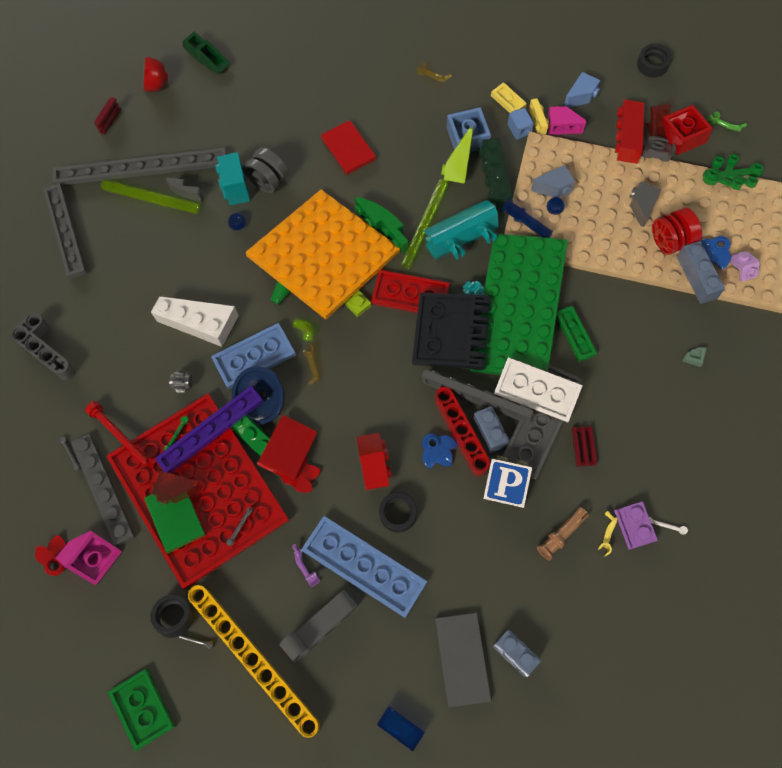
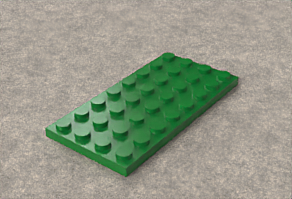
M496 234L497 239L492 243L484 295L491 297V304L488 306L490 307V312L480 313V316L489 318V323L485 324L489 326L488 339L485 340L487 348H474L473 352L486 353V359H483L486 361L485 369L470 370L471 372L501 375L509 357L548 372L568 240Z

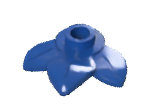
M718 236L714 239L701 240L711 263L716 262L722 270L726 268L731 260V255L728 251L731 245L729 239L724 236ZM722 242L724 246L719 247L717 243Z
M433 433L427 434L422 439V447L424 449L422 460L429 469L436 462L442 466H451L453 462L451 450L455 449L458 444L447 435L439 437ZM430 440H434V442H435V446H434V447L430 446V444H429V441H430Z

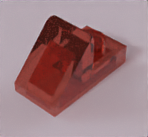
M670 104L650 106V121L646 122L650 136L667 139L663 117L670 114Z

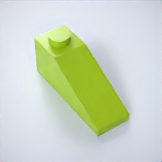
M469 127L446 164H443L441 175H444V180L465 183L474 127Z

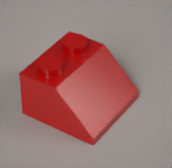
M694 105L663 117L668 144L672 146V143L676 145L675 153L677 155L707 143L713 130Z

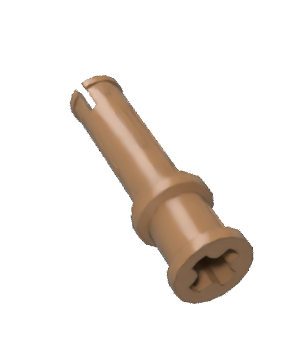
M579 507L555 533L553 532L548 535L549 538L542 546L539 545L537 547L538 552L550 561L553 558L552 555L559 548L562 549L564 547L565 540L589 517L587 511Z

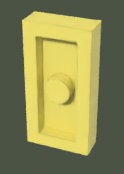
M505 83L491 91V97L509 113L526 108L527 103Z
M538 98L532 99L529 113L537 133L546 135L547 129H549V121L544 116V108L540 105Z

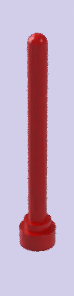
M92 401L86 406L85 412L91 418H97L142 465L146 466L149 464V459L103 413V407L97 401Z

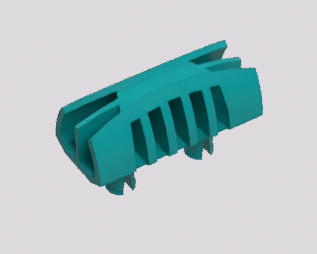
M485 200L425 229L424 233L428 235L426 246L434 259L437 260L450 252L456 259H459L458 254L464 257L465 250L462 247L482 236L488 244H490V239L495 241L497 235L494 231L499 227L496 207L491 202Z

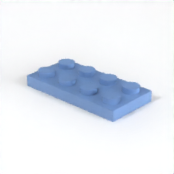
M277 323L212 355L211 358L229 390L233 388L237 376L245 369L254 366L271 369L296 356L280 324Z

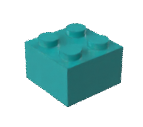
M238 152L217 156L218 164H215L220 178L218 181L224 200L228 199L230 206L250 202L245 174Z

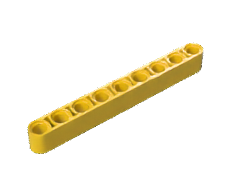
M193 586L188 593V599L299 733L307 738L315 736L320 730V722L213 594L203 586ZM199 591H203V599L196 601V594ZM216 606L217 614L210 617L209 609ZM225 622H230V630L227 633H223L222 625ZM242 637L244 639V646L241 649H236L235 641ZM255 653L258 656V662L251 666L248 659L250 655ZM265 670H270L272 673V678L269 682H264L262 679V674ZM280 686L286 689V696L283 699H279L276 696V690ZM293 703L299 704L301 708L297 716H293L290 713V706ZM307 720H312L315 724V730L312 733H307L304 729V724Z

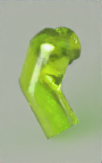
M295 318L293 327L303 331L304 340L312 341L313 336H315L312 325Z

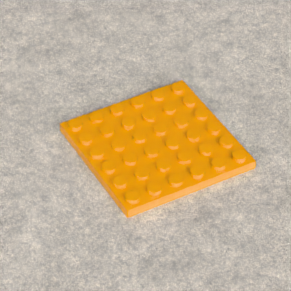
M321 189L247 250L246 256L326 320L399 254L400 248H397L389 239L373 227H370L369 224Z

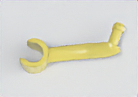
M609 511L605 515L610 518L611 522L606 529L603 543L598 547V550L602 547L607 549L604 557L612 552L609 542L618 520Z

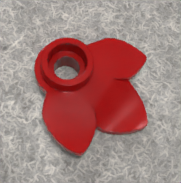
M306 455L293 482L283 477L281 479L285 484L292 485L297 492L309 493L313 490L310 482L315 480L321 471L316 466L307 464Z
M56 535L47 547L36 546L35 549L37 562L44 565L45 572L50 576H58L65 570V567L56 559L66 546L65 541L60 535ZM57 562L59 567L51 569L52 563Z

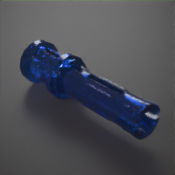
M512 198L505 203L502 208L503 213L509 214L514 218L515 222L520 221L542 238H550L553 230H550L526 213V208H521L515 204Z

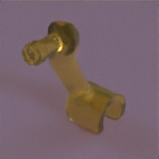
M423 62V68L417 65V73L419 75L426 74L441 82H445L446 79L452 77L451 74L443 76L428 70L426 62Z
M309 345L312 351L308 353L303 350L305 357L308 358L309 366L314 376L313 379L308 381V384L312 385L316 380L319 381L320 377L313 358L315 356V349L313 345Z

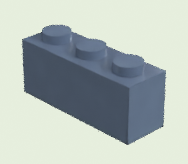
M701 241L684 246L677 259L699 303L703 304L718 299L725 288Z

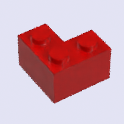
M379 433L356 437L365 489L370 490L389 486L388 478H392L390 466H386L385 462L389 460L385 439L381 440Z

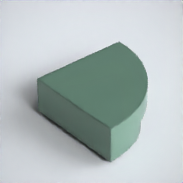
M697 347L690 350L682 361L701 367L707 348Z

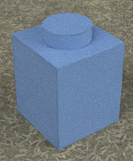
M523 108L509 113L507 125L517 140L528 136L529 131L532 132L534 123L526 109Z

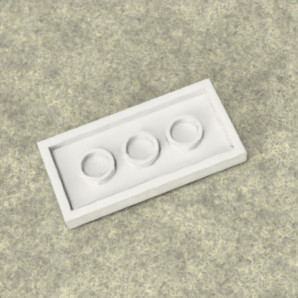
M508 357L494 394L569 422L583 385Z

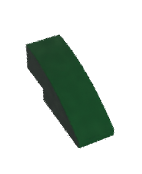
M195 31L183 40V48L211 71L220 74L231 64L207 39L204 41Z

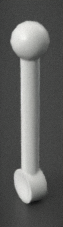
M649 517L651 524L679 531L682 535L688 532L685 526L677 527Z

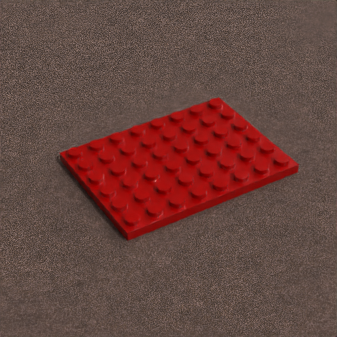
M209 393L131 440L149 459L148 465H142L124 445L106 456L184 590L289 522L288 517L231 428L169 475L164 472L155 458L164 452V447L169 444L181 424V417L187 416L189 423L183 426L174 443L219 410ZM182 480L206 535L173 552L166 553L144 498ZM248 507L252 508L251 514L234 539V545L228 546L227 539L232 537Z

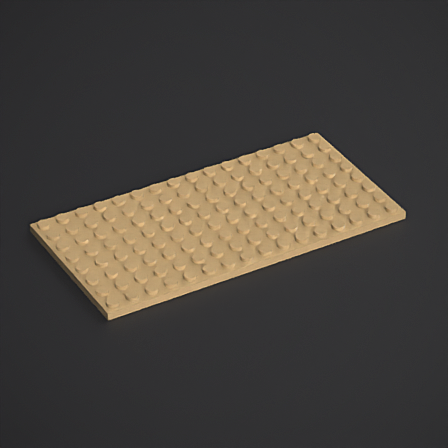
M529 131L504 234L568 240L564 264L566 267L695 294L677 259L680 251L671 255L664 254L656 245L652 234V223L655 219L667 214L670 215V213L687 207L699 219L702 228L701 240L714 239L718 236L727 237L731 244L728 250L731 256L748 251L760 261L758 277L744 282L739 279L740 271L730 262L723 270L718 267L716 262L712 263L725 288L718 300L782 313V182L757 178L758 183L755 188H750L743 184L740 190H734L719 182L711 186L705 184L702 180L703 172L711 169L708 167L673 160L663 162L653 157L645 158L642 154L638 164L617 161V153H614V148ZM563 165L566 166L576 181L573 191L569 195L559 198L539 194L531 190L533 179ZM743 175L742 177L748 179L749 176H748V175ZM640 181L661 189L644 227L640 226L630 207L632 201L630 194L634 187L638 188ZM719 242L717 243V245L719 247L724 246V243Z

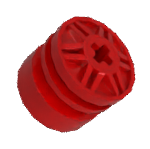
M683 207L670 213V215L667 214L655 219L652 223V234L658 248L664 254L671 255L682 250L686 245L699 242L702 238V228L696 214L690 208Z

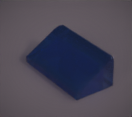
M388 706L377 726L411 751H414L425 734L423 730L390 706Z

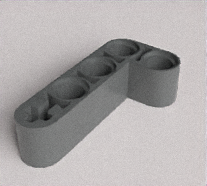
M30 313L12 331L13 340L60 379H71L75 374L74 367L41 340L49 330V324L40 314Z
M345 590L341 591L297 632H292L280 642V647L294 663H297L358 607L357 603Z

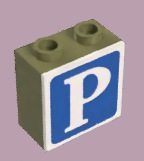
M497 456V459L491 460L483 499L524 508L532 467L528 466L529 462L517 460V463L508 462L509 458Z

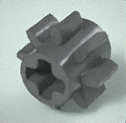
M177 369V372L170 375L169 385L176 390V393H185V390L192 387V375H188V372L184 369Z

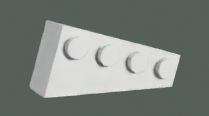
M159 297L151 311L157 322L223 347L239 316L235 306Z

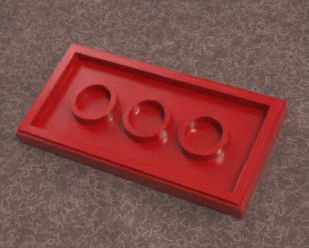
M380 270L376 279L371 304L418 313L420 293L448 294L450 283Z

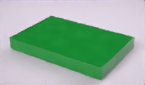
M182 480L144 498L166 553L173 552L206 535Z
M145 668L107 692L135 752L176 727L148 668Z

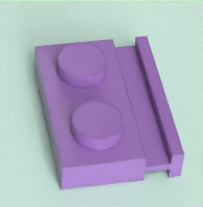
M643 501L614 510L628 550L658 541Z

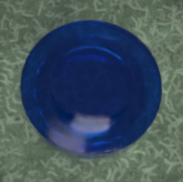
M553 197L547 202L546 208L549 213L558 215L564 211L565 205L561 198Z
M233 213L228 219L229 227L232 230L243 229L246 225L245 217L240 213Z

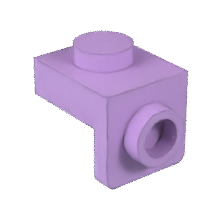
M745 251L731 256L730 263L740 271L739 279L742 282L758 277L760 261L752 254Z

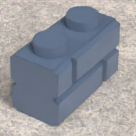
M490 406L476 412L473 421L489 454L506 448L509 439L506 433H504V429L493 407Z
M509 629L493 645V648L515 669L517 668L524 678L528 677L541 662V659Z

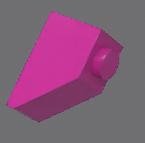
M567 106L549 107L547 115L549 135L583 134L586 125L584 118Z

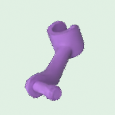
M294 544L292 549L295 551L296 564L304 574L309 585L314 587L321 581L315 571L311 574L303 563L301 549H298L297 545Z

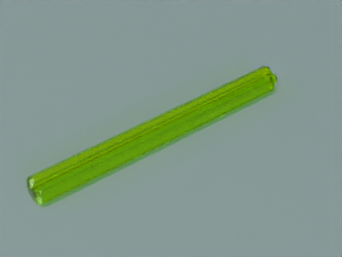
M444 179L439 180L401 262V266L405 269H409L412 266L426 235L424 230L429 228L448 187V181Z
M103 180L101 183V187L105 191L197 214L200 210L198 203L108 180Z

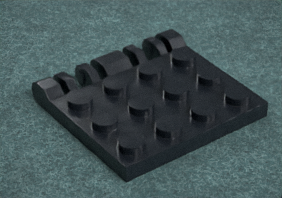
M420 293L412 364L484 370L486 361L483 359H486V353L473 352L471 348H487L485 340L488 339L489 326L485 324L489 323V318L486 316H475V312L489 313L490 307L488 306L491 304V297L487 295Z

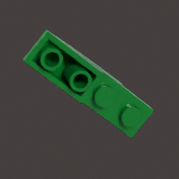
M356 197L354 207L356 213L359 216L362 215L370 227L377 231L381 230L385 237L388 236L391 242L397 248H400L402 254L408 251V240L403 236V224L382 206L370 200Z

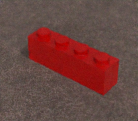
M623 100L622 106L618 107L616 115L619 118L616 123V129L618 130L615 141L618 142H616L614 153H617V161L638 164L643 151L644 102Z

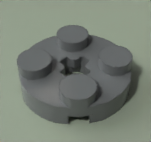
M649 136L647 140H645V137L643 138V157H653L663 162H669L670 158L674 156L676 151L674 143L671 146L668 144L667 139L658 136Z

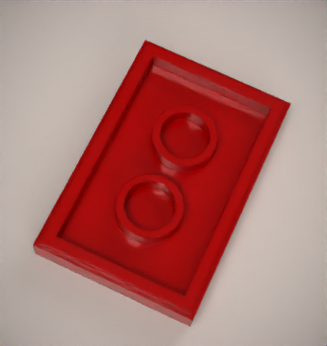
M350 120L321 134L322 141L346 175L376 160L375 154Z
M282 415L257 465L293 482L317 431Z

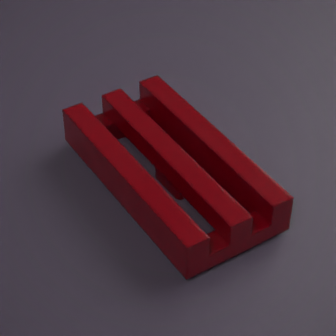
M114 97L109 98L94 121L99 133L104 135L121 110L116 102L117 99Z
M588 426V428L572 427L576 467L596 466L597 459L592 426ZM586 432L588 435L591 462H589L585 435ZM577 433L581 434L584 462H581Z

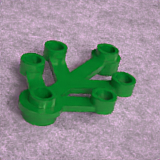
M730 154L725 170L718 172L725 160L723 157L715 156L712 161V168L703 172L702 180L707 185L713 186L719 182L734 190H740L743 184L750 188H755L758 183L757 178H761L764 167L759 163H754L750 168L733 170L739 161V157L735 154ZM743 175H748L749 177H748V179H747V178H744V177H742V176H743Z

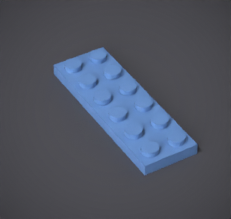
M323 516L301 549L302 552L404 618L407 617L427 584L426 580Z

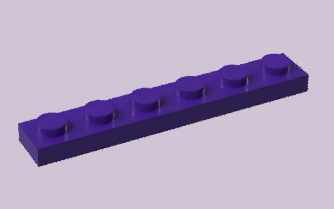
M249 386L155 458L167 475L171 474L264 401L254 388Z

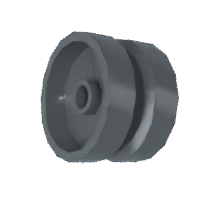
M263 147L258 148L254 152L252 159H248L243 165V172L256 187L267 193H273L278 187L279 182H282L289 173L287 166L281 158Z

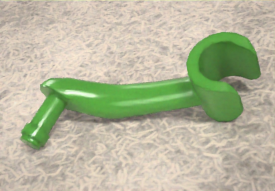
M717 111L714 112L713 116L709 115L707 119L710 125L719 124L733 131H741L742 128L747 126V123L734 125L719 119L720 113Z

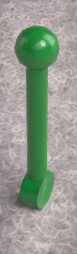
M187 416L181 417V424L169 444L164 447V451L173 445L183 426L189 423Z

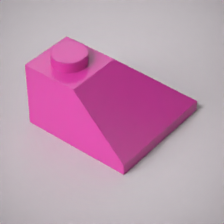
M89 531L70 540L56 559L64 567L96 586L122 551L94 532Z

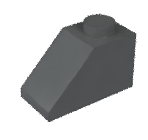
M641 181L638 188L634 187L630 194V198H632L630 207L640 226L644 227L661 189Z

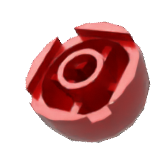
M145 57L143 91L158 92L164 87L165 82L168 83L169 72H165V66L156 58Z

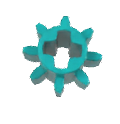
M468 281L463 286V294H485L483 292L484 286L478 281L472 283Z

